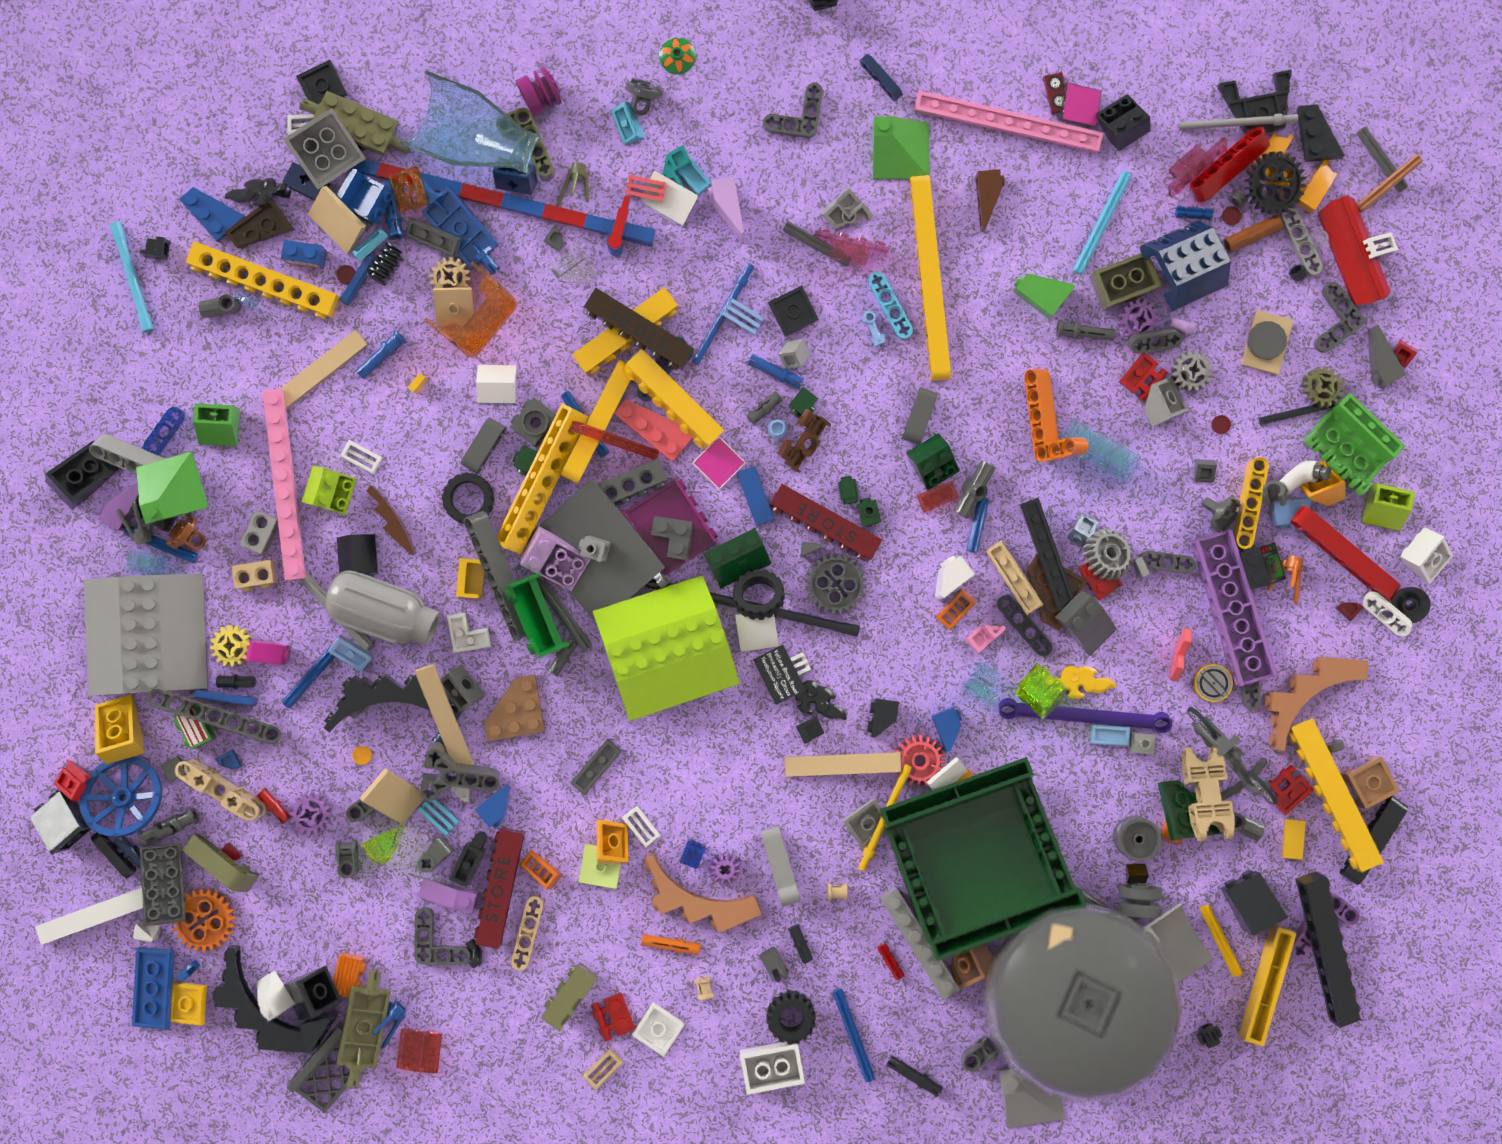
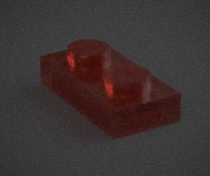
M952 480L916 495L923 513L959 498Z

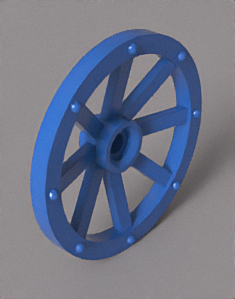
M130 757L110 764L103 762L89 774L91 779H87L85 791L79 798L80 811L87 825L104 836L118 838L132 835L152 821L160 807L163 790L156 770L147 762L136 757ZM128 764L143 768L144 771L128 789ZM121 765V787L118 788L104 772L112 767ZM149 776L152 781L153 792L134 794ZM98 778L113 791L112 795H90V792ZM152 799L150 807L144 815L133 804L136 800ZM89 801L113 802V804L97 816L92 817ZM128 807L138 821L131 826L122 828L125 811ZM119 808L114 829H107L98 824Z

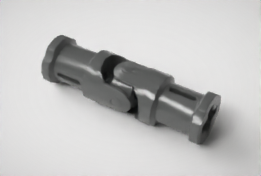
M191 807L187 812L173 815L162 822L154 824L150 829L138 831L137 837L143 847H147L149 843L155 840H162L167 836L184 830V827L190 824L199 823V817L196 810Z

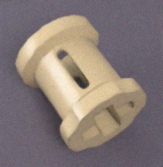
M827 883V900H847V883L843 885Z
M710 976L694 979V983L697 984L698 1000L714 997L710 986Z

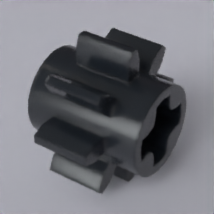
M1212 1023L1200 1026V1033L1196 1034L1199 1042L1202 1045L1206 1044L1207 1048L1219 1045V1038L1223 1037L1220 1028L1217 1025L1213 1026Z

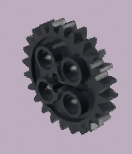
M1283 151L1269 152V155L1262 154V158H1256L1257 164H1250L1253 170L1246 171L1250 178L1244 179L1245 182L1249 183L1248 186L1244 187L1245 190H1249L1246 197H1252L1249 204L1256 203L1254 209L1261 208V213L1267 212L1268 215H1273L1274 213L1275 215L1281 214V211L1288 212V208H1294L1293 202H1300L1297 196L1304 195L1300 189L1306 187L1305 184H1302L1306 177H1301L1305 170L1298 169L1301 162L1294 163L1296 157H1290V153L1283 154ZM1267 168L1269 169V172H1270V174H1269L1268 177L1266 176V169H1267ZM1285 170L1287 171L1286 179L1284 178L1283 174ZM1260 180L1290 183V186L1262 184ZM1264 187L1267 190L1266 196L1263 195ZM1282 189L1284 190V197H1283V198L1281 197V191H1282Z

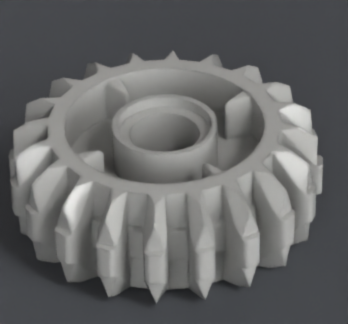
M1110 528L1094 532L1092 537L1085 541L1087 544L1083 547L1086 550L1083 556L1087 557L1084 563H1089L1090 565L1088 570L1093 569V575L1099 574L1100 579L1116 580L1120 576H1124L1132 568L1130 564L1134 562L1130 558L1135 553L1130 552L1133 546H1128L1127 542L1129 539L1124 540L1123 534L1118 535L1117 530L1111 531Z

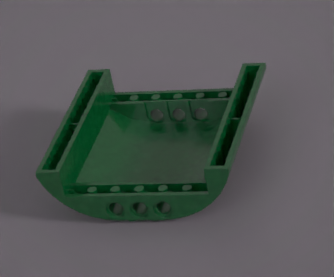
M1027 757L880 809L900 874L924 937L936 961L1030 928L1052 914L1073 912L1087 907L1080 887L1076 889L1033 783L1034 773Z

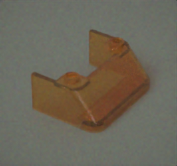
M472 261L471 266L483 277L479 284V289L487 298L463 327L457 322L450 321L442 329L437 327L428 318L424 319L432 329L470 358H474L481 353L517 309L515 297L496 279Z

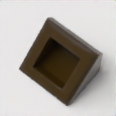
M1145 863L1126 864L1127 884L1147 882L1148 871Z

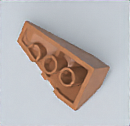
M984 944L953 955V964L949 965L959 989L999 972L992 954Z

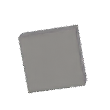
M1142 557L1133 559L1134 562L1132 564L1139 578L1150 574Z

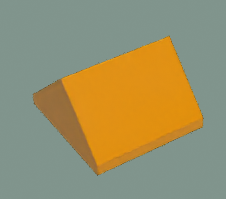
M597 820L598 864L628 863L627 824Z

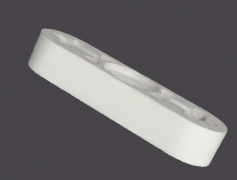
M1369 592L1365 595L1363 600L1365 609L1396 635L1407 636L1411 632L1412 621L1377 592ZM1390 611L1393 613V616L1385 617L1382 612Z

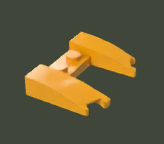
M1273 133L1269 139L1270 147L1262 154L1269 155V152L1273 151L1275 153L1283 151L1284 154L1294 136L1288 134L1287 137L1276 136V133ZM1323 160L1306 187L1300 189L1304 193V195L1297 196L1300 202H1293L1310 214L1317 208L1337 175L1328 166L1329 160ZM1267 168V169H1266V176L1268 177L1269 174H1270V172H1269V169ZM1284 171L1283 174H1284V178L1286 179V178H1287V173ZM1260 180L1265 184L1290 186V183Z

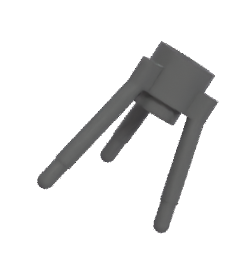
M132 501L138 528L134 529L135 533L120 509L116 510L130 534L131 541L135 540L136 545L152 541L151 523L147 524V529L146 526L143 527L136 501Z

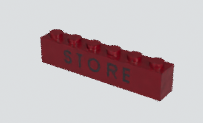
M781 484L770 503L773 506L772 510L782 515L784 512L790 516L789 520L796 524L802 522L807 525L806 529L814 534L817 531L823 534V539L830 543L833 540L840 544L839 548L846 552L854 551L857 553L856 557L865 562L867 559L872 560L883 540L784 484Z
M502 827L500 831L496 832L494 842L497 843L496 851H492L490 862H493L492 869L488 870L486 881H489L488 888H484L482 900H485L484 907H480L478 919H481L479 927L476 926L474 932L476 945L499 949L502 944L525 836L524 831Z

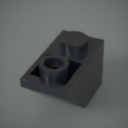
M875 698L874 702L870 703L869 713L873 714L872 721H868L867 732L870 733V737L875 738L897 721L898 701Z

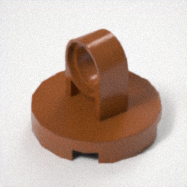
M188 513L185 515L187 518L185 520L180 519L169 533L171 540H167L166 544L173 549L178 548L184 543L195 550H199L206 544L205 536L194 529L197 518ZM195 535L201 537V543L197 546H193L191 543V539Z

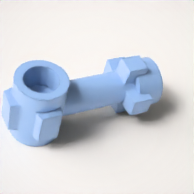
M868 310L864 312L862 322L869 326L873 336L870 339L871 343H874L875 347L885 343V335L880 334L874 321L877 318L876 313Z

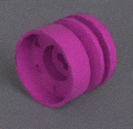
M545 66L540 68L543 75L541 78L536 70L533 71L535 78L533 82H531L527 75L515 80L533 117L544 113L542 104L544 102L551 109L554 108L551 102L552 98H554L557 105L562 104L559 88Z

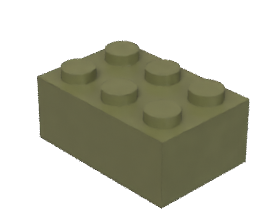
M1141 253L1098 269L1089 276L1103 311L1153 293L1162 286L1151 258L1145 261Z

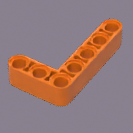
M1027 370L1024 380L1036 460L1039 462L1058 461L1086 454L1089 445L1085 438L1058 439L1051 378L1048 370Z

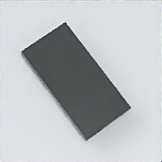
M181 843L140 848L144 927L186 921Z

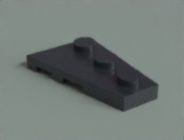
M1318 104L1298 106V124L1305 162L1342 159L1345 155Z

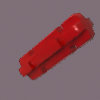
M886 943L881 944L877 949L883 955L882 958L890 971H892L896 980L903 978L904 972L899 968V964L892 952H889V947Z

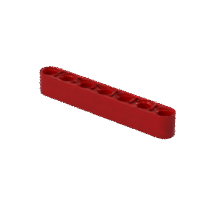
M1302 505L1290 520L1293 526L1372 592H1377L1387 601H1390L1401 587L1393 577L1307 506Z

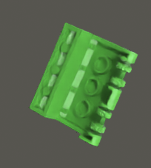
M1350 392L1320 419L1303 441L1309 448L1312 447L1314 453L1319 452L1321 454L1320 459L1323 462L1326 460V464L1337 475L1340 474L1342 480L1347 479L1349 481L1348 485L1351 488L1354 487V491L1359 496H1362L1371 487L1372 483L1369 482L1387 462L1395 459L1405 447Z

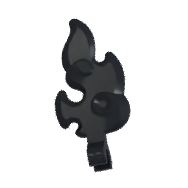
M272 178L264 180L252 179L243 184L246 186L245 189L230 190L223 197L235 202L251 201L258 195V198L251 201V204L262 206L267 204V198L272 199L274 196L290 198L291 190H286L287 184L280 183L276 186V181Z
M813 680L803 682L806 690L795 696L796 701H801V704L797 706L801 712L812 715L813 711L810 709V704L815 703L816 712L829 719H847L846 713L841 707L830 703L831 699L836 698L830 689L819 686Z

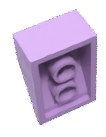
M734 176L712 180L711 187L708 188L710 204L715 205V210L739 241L745 242V232Z

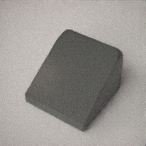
M1195 459V482H1214L1217 468L1215 460Z
M803 542L801 544L800 558L820 549L821 545L819 543Z

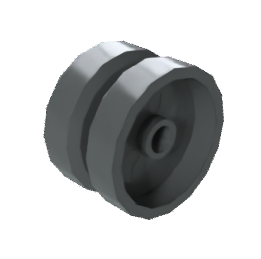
M1129 816L1123 818L1116 825L1113 832V841L1118 851L1134 861H1146L1152 859L1158 853L1161 847L1162 836L1158 827L1153 822L1140 816Z
M1146 884L1119 885L1118 895L1123 899H1127L1118 903L1119 914L1139 918H1158L1162 915V906L1155 901L1162 899L1163 888Z

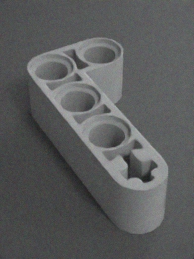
M779 826L760 831L782 907L801 902Z

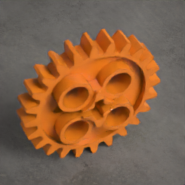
M204 887L200 891L197 889L193 890L192 894L190 892L185 894L186 921L172 923L177 925L172 931L179 932L176 939L182 937L181 945L187 942V949L195 946V952L199 951L201 947L203 952L208 951V948L212 951L216 949V946H222V941L226 942L229 940L227 935L234 933L230 928L235 927L236 924L231 921L237 918V916L231 915V912L236 909L229 908L232 901L225 902L227 895L219 897L221 891L213 894V888H210L206 893ZM204 902L210 904L209 911L204 908ZM216 909L218 910L217 914L210 917L204 923L195 927L193 930H190V926L199 922L203 919V917L211 914ZM188 912L193 914V922L188 919ZM215 918H218L220 920V927H217L215 925ZM199 929L204 931V938L198 935Z

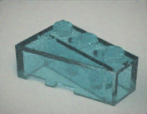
M980 660L960 692L980 705L987 706L988 703L992 704L997 697L995 693L998 690L999 672Z

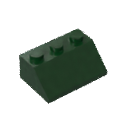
M756 528L703 553L720 589L737 581L741 575L744 576L748 571L760 570L772 564Z

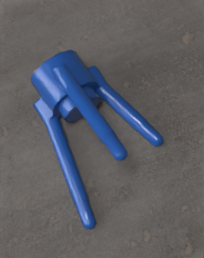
M398 1001L389 1003L387 1018L373 1031V1034L376 1035L390 1020L392 1022L397 1020L382 1044L383 1049L392 1038L401 1021L406 1017L404 1014L407 1011Z

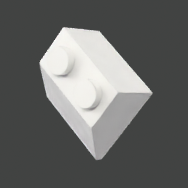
M1424 527L1420 533L1416 534L1413 542L1403 550L1400 557L1405 566L1430 585L1453 557V554L1444 536Z

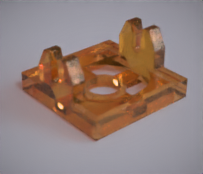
M417 166L389 175L400 213L421 208L428 204L419 174L420 169ZM407 175L412 177L413 185L407 181ZM405 185H407L409 188L408 195L405 193L404 190ZM416 190L417 200L414 203L412 195L413 191Z

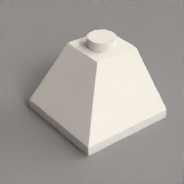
M275 971L256 982L260 1012L268 1021L295 1004Z

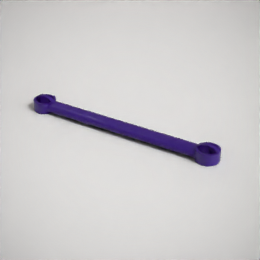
M1011 698L1001 700L998 705L999 713L1004 719H1013L1017 716L1154 729L1158 733H1166L1172 728L1171 718L1165 712L1149 715L1017 703ZM1009 706L1015 710L1011 713H1004L1002 708ZM1158 720L1167 722L1163 727L1155 725Z

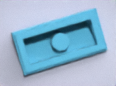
M624 102L611 110L624 145L645 138L630 102Z

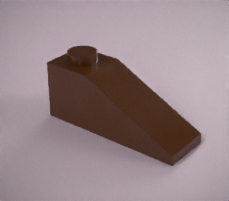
M1000 169L977 171L975 175L980 232L985 231L1001 189L1005 184L1004 175H1001Z

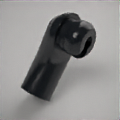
M473 938L466 945L473 955V958L469 959L468 963L472 968H476L482 964V950L479 945H476V941Z

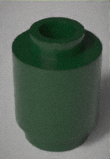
M852 476L840 478L841 481L837 482L840 500H843V505L857 503L859 492L856 479H852Z

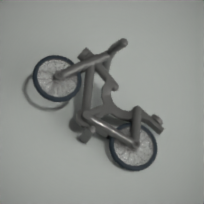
M1188 707L1187 712L1193 720L1191 725L1194 727L1195 733L1202 737L1207 747L1211 748L1214 746L1217 749L1216 754L1220 757L1224 756L1230 768L1241 779L1233 787L1221 792L1222 801L1246 787L1248 791L1252 792L1251 794L1254 797L1261 795L1269 803L1276 805L1278 800L1269 788L1271 785L1267 780L1263 781L1258 776L1267 764V759L1261 758L1254 768L1248 771L1240 758L1244 753L1235 746L1240 742L1239 736L1235 735L1228 739L1207 716L1204 717L1195 708Z

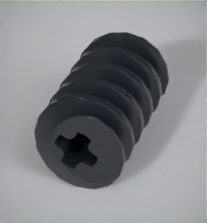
M388 242L385 243L388 249L381 248L383 256L379 254L376 256L379 262L372 261L375 268L368 267L370 274H366L384 286L387 284L383 279H391L388 272L395 273L392 266L399 267L400 265L397 263V260H404L401 256L402 252Z

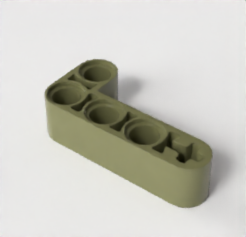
M519 108L500 116L497 120V126L501 134L510 137L521 133L539 178L546 182L552 180L555 171L530 110ZM523 116L529 117L526 122L520 121ZM505 123L511 124L508 129H503L502 127ZM530 133L536 134L533 139H527V136ZM536 151H543V154L541 156H534V153ZM541 164H545L548 173L544 174Z
M193 833L183 848L185 854L230 890L249 892L259 877L258 872L255 874L250 870V867L240 866L212 842L198 833Z

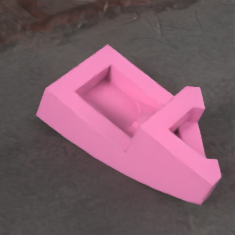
M979 626L965 638V641L978 654L992 640L996 639L1006 627Z

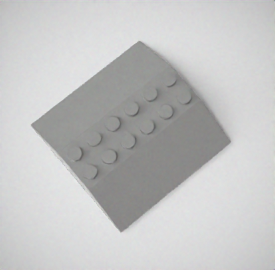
M203 574L144 575L84 580L88 696L149 692L152 689L174 691L208 688Z

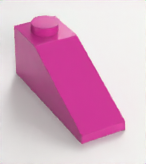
M249 641L245 660L285 665V661L287 662L290 658L289 646L268 641Z

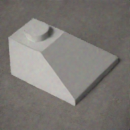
M1173 377L1151 385L1144 410L1146 418L1152 427L1188 411L1177 385L1173 383L1175 381Z

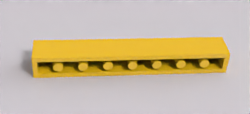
M1310 718L1291 726L1288 738L1292 744L1295 743L1298 749L1296 754L1299 760L1304 761L1307 767L1305 772L1308 778L1312 779L1315 784L1313 788L1318 797L1321 796L1324 802L1322 807L1327 815L1330 814L1333 820L1331 822L1332 828L1336 833H1339L1342 839L1340 844L1344 851H1348L1351 857L1349 862L1352 868L1363 872L1384 863L1314 719Z

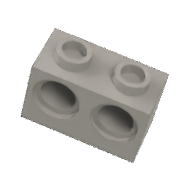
M256 510L249 517L248 522L250 524L240 537V545L259 554L266 555L279 528L278 519ZM265 518L267 525L261 528L260 522ZM254 536H258L259 542L254 546L252 539Z

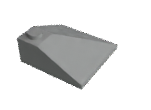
M333 108L283 138L317 190L366 159Z
M1019 1066L998 1069L1007 1128L1065 1119L1061 1092L1046 1088Z

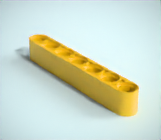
M621 360L618 361L561 472V476L577 484L631 381L624 374L623 368L626 363Z

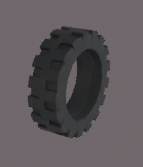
M474 473L455 475L443 489V508L452 519L463 524L464 518L473 514H462L455 508L453 494L457 487L465 483H473L483 491V505L480 510L473 514L484 511L489 515L495 501L494 492L490 484L484 478Z
M754 569L753 572L748 571L744 576L741 575L738 578V582H735L733 589L736 609L738 612L741 611L744 617L748 616L752 620H755V618H759V620H764L766 617L771 618L774 613L777 614L780 611V607H783L785 594L781 579L776 577L775 573H769L765 569L762 571ZM755 584L768 585L775 591L774 597L763 605L749 604L743 599V594L750 586Z

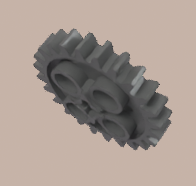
M830 553V559L823 555V562L817 559L816 563L818 566L811 565L810 567L813 572H807V575L811 577V579L805 580V582L810 583V586L806 587L805 590H811L807 597H814L811 603L818 602L817 609L823 606L824 613L828 609H831L832 615H834L835 610H838V613L842 615V609H845L848 613L850 612L849 606L855 609L856 605L854 602L861 603L862 601L859 596H865V593L861 591L867 588L866 585H862V582L866 581L867 578H861L865 571H858L861 564L853 565L854 558L850 562L847 561L848 555L843 559L840 553H838L837 558H834L833 554ZM838 565L842 567L843 572L840 576L833 574V566ZM825 570L830 573L835 581L840 580L839 586L847 594V598L841 594L837 587L832 588L833 582L825 574ZM820 577H824L828 581V585L825 588H821L817 584V580ZM847 580H851L855 584L852 591H848L844 587V583ZM832 592H836L840 596L837 603H833L829 599Z

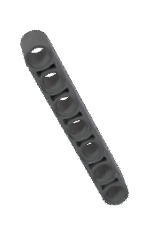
M484 511L465 517V527L512 638L518 641L526 637L512 601L507 600L504 590H507L506 585L515 582V579L492 524Z
M152 689L147 694V702L154 708L260 742L275 744L281 736L280 730L273 725L161 689ZM153 694H161V702H151ZM173 700H180L182 705L179 709L174 710L170 707V703ZM192 706H199L201 712L199 715L193 716L189 712ZM218 712L220 719L217 722L210 721V713ZM231 718H237L240 723L238 727L231 728L228 726V721ZM250 724L258 726L259 730L256 734L247 732V727ZM269 730L277 732L278 736L275 740H268L266 738V733Z

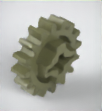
M1327 366L1322 368V370L1320 367H1317L1303 377L1305 382L1301 384V387L1305 388V390L1301 393L1307 394L1306 401L1312 400L1311 406L1317 403L1318 408H1322L1324 405L1328 408L1332 404H1336L1338 399L1343 397L1341 392L1345 388L1341 387V384L1344 383V380L1338 379L1341 374L1335 375V369L1328 371Z

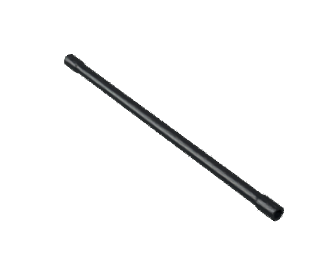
M652 579L644 586L657 590L662 589L655 579ZM668 583L665 587L674 585V583ZM710 592L714 603L736 608L733 597ZM745 600L746 602L752 605H763L760 603ZM780 608L777 614L774 613V617L826 628L858 637L860 630L859 625L833 621Z

